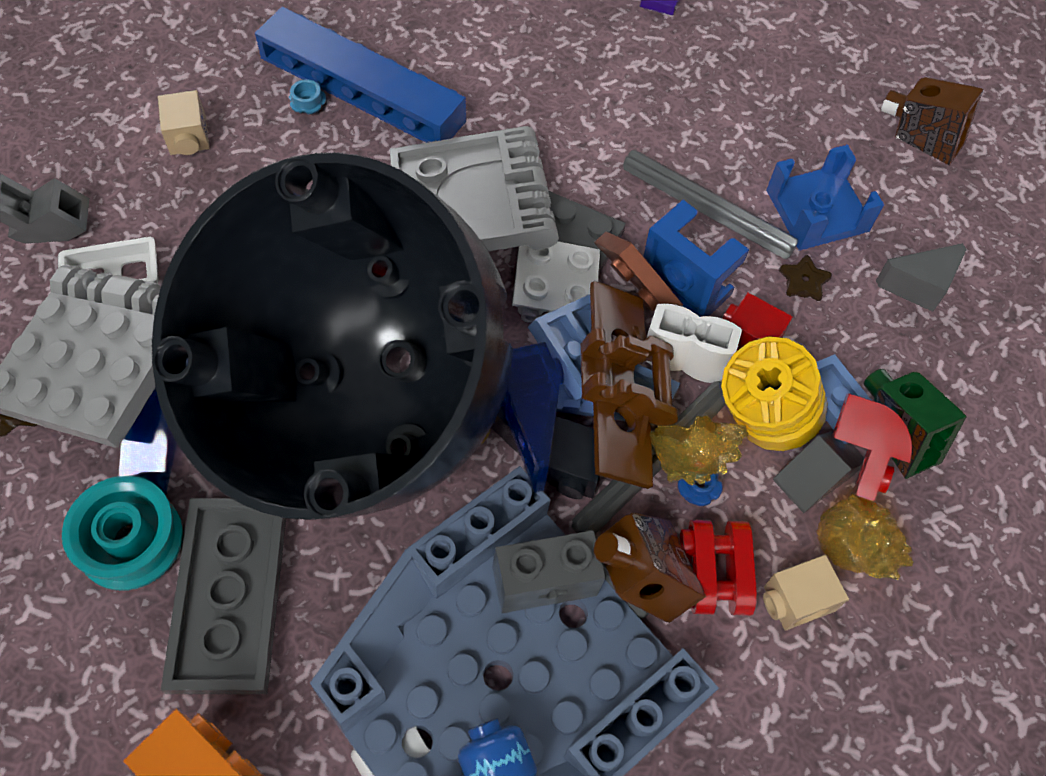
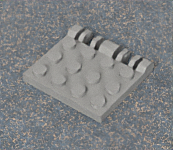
M523 126L390 149L391 166L400 169L419 181L452 207L474 230L488 251L527 245L534 250L543 249L555 245L559 239L553 211H550L551 200L541 159H538L540 151L536 133L531 127Z
M70 265L60 266L50 279V294L38 306L36 314L23 333L13 342L11 350L0 364V414L118 448L155 389L152 366V331L156 304L161 289L160 285H157L155 282H147L120 275L113 276L110 273L101 272V274L96 275V272H93V270Z

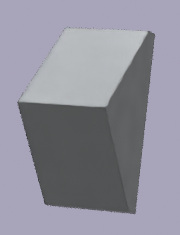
M961 243L888 259L876 282L880 288L933 312L948 292L967 249Z
M833 431L818 435L773 479L803 513L807 512L861 469L864 457L851 443L845 444L843 441L833 438Z

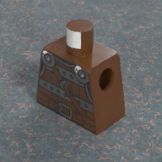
M924 77L919 79L908 95L890 90L883 102L881 111L900 118L895 135L896 138L950 166L966 143L983 89Z
M630 513L597 538L594 545V555L598 561L605 564L615 591L622 600L670 623L706 597L671 521Z

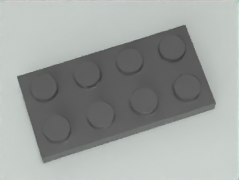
M190 498L162 677V692L165 694H268L286 518L259 512L242 505L232 498Z

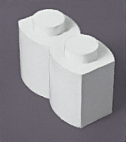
M657 304L647 338L654 336L673 346L674 357L670 361V371L683 370L694 379L713 383L715 381L722 382L724 368L737 351L742 329L722 318L711 316L699 317L691 310L678 305Z

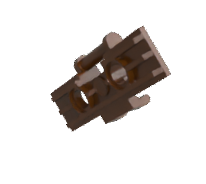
M593 281L590 283L591 332L581 342L582 399L593 402L595 474L649 489L653 487L650 423L658 426H668L678 421V410L673 407L670 361L674 357L673 346L654 336L646 338L642 298L601 282ZM611 335H615L617 338L612 341ZM645 361L652 362L653 390L634 383V370L637 364H642ZM614 412L619 413L625 419L628 426L627 432L621 430L616 424Z

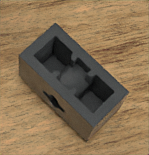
M594 530L495 547L492 568L501 613L597 596L605 580L602 562L598 561L594 555V545L596 542Z

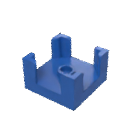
M848 144L832 148L821 170L790 177L795 164L794 159L780 161L775 165L766 191L790 235L797 238V248L799 251L870 232L884 206L876 191L870 193L863 206L849 184L847 178L856 162V157Z
M682 200L649 228L643 257L683 304L681 307L691 310L699 317L710 316L732 295L735 287L731 284L724 287L722 283L743 264L749 249L736 239L731 238L712 256L706 254L679 233L697 215V210Z

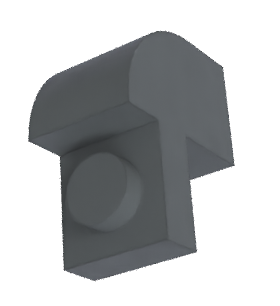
M0 173V222L9 226L8 238L26 244L69 241L86 231L90 198L55 178L32 191Z

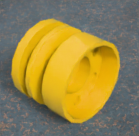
M765 337L751 341L736 351L724 368L721 388L725 403L733 415L737 426L749 441L766 450L787 451L802 447L817 436L826 421L828 401L816 360L804 346L788 338ZM779 384H780V388H778L777 390H775V389H773V388H771V387H768L767 389H764L767 385H771L772 387H777V386H779Z

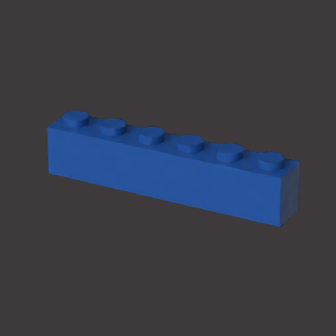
M281 7L255 32L261 59L302 80L309 79L317 82L320 89L425 143L451 139L466 123V97L460 95L457 91L448 89L428 79L423 74L416 73L399 65L394 60L385 58L367 49L364 45L355 43L337 34L332 29H327L307 19L301 14H296Z

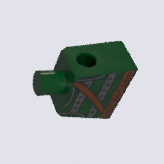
M878 369L871 373L865 379L863 385L874 397L875 402L889 407L900 416L910 433L912 442L910 463L891 457L904 478H910L941 464L967 416L921 373L911 372L895 380L885 369Z

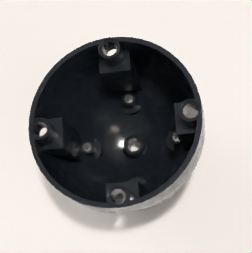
M338 152L312 153L274 162L252 172L217 197L188 230L170 262L158 295L152 331V366L160 407L173 437L190 463L218 490L244 506L265 514L301 520L348 518L388 510L410 502L445 481L469 459L481 445L494 424L506 395L513 359V347L510 343L503 340L502 307L507 300V293L487 248L474 230L440 197L400 169L372 158ZM311 180H313L312 185L308 190L306 187ZM409 352L410 364L402 372L400 360L405 353ZM405 443H406V444H407V450H406V452L404 453V445H405Z

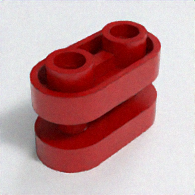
M690 520L688 529H681L679 540L706 595L703 600L691 607L692 613L714 615L717 600H728L731 615L752 616L756 607L757 590L750 523L748 521H728L724 535H714L713 525L710 520ZM715 554H725L727 581H717Z

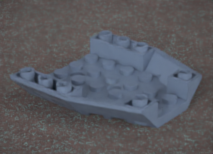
M518 466L406 548L310 682V685L348 742L358 753L373 776H464L458 761V753L463 745L471 741L468 730L496 718L499 719L501 727L515 725L521 728L537 768L536 776H624L719 688L684 648L675 656H672L606 580H604L598 595L595 597L501 613L492 568L495 547L565 535L547 515L550 504L549 497L521 466ZM566 605H576L584 611L586 622L577 628L568 627L560 620V609ZM500 665L508 669L512 676L511 684L506 689L499 691L489 688L483 679V675L489 667ZM414 727L426 731L433 740L431 750L420 758L407 755L402 748V739L405 733Z

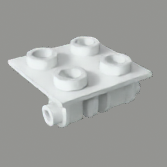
M558 241L551 247L537 250L527 245L519 246L512 306L518 307L521 319L525 322H533L538 316L542 315L543 311H554L589 295L590 283L593 281L598 282L600 249Z

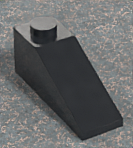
M504 399L491 428L550 485L556 486L559 493L571 499H582L583 496L593 499L601 477L595 474L594 429Z

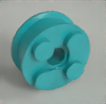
M135 476L108 478L86 489L69 508L62 527V544L69 560L97 585L118 591L141 588L160 578L175 562L183 542V525L177 510L168 501L160 488L146 479ZM133 525L131 532L125 538L115 540V536L120 529Z

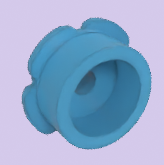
M309 79L299 80L290 89V107L297 113L313 114L321 109V105L325 104L326 95L321 91L317 82Z

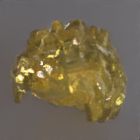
M707 415L703 417L696 416L693 425L689 428L679 425H658V428H655V432L651 431L649 434L657 458L661 462V468L667 474V481L675 482L683 479L689 485H694V481H697L699 484H704L705 481L709 482L712 480L711 474L719 472L726 474L728 471L726 464L740 460L742 454L738 446L742 444L743 437L749 436L746 425L714 422Z
M851 494L848 499L838 502L821 515L818 529L816 530L817 540L820 543L821 550L830 558L835 566L854 573L864 572L871 577L879 579L885 577L899 580L901 577L897 569L913 566L912 557L908 555V553L912 552V548L906 543L907 538L900 531V528L897 526V520L891 514L889 508H885L880 503L862 497L858 498L856 495Z

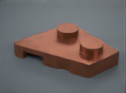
M608 232L602 234L594 242L612 261L610 265L617 274L626 282L630 280L639 290L636 293L637 297L643 299V304L650 311H655L657 304L683 305L631 242Z

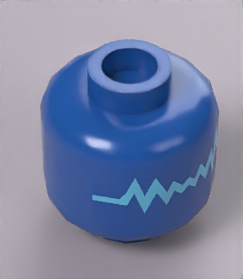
M496 718L468 730L471 741L463 745L458 753V761L464 776H536L537 768L520 727L515 725L501 727L499 719Z

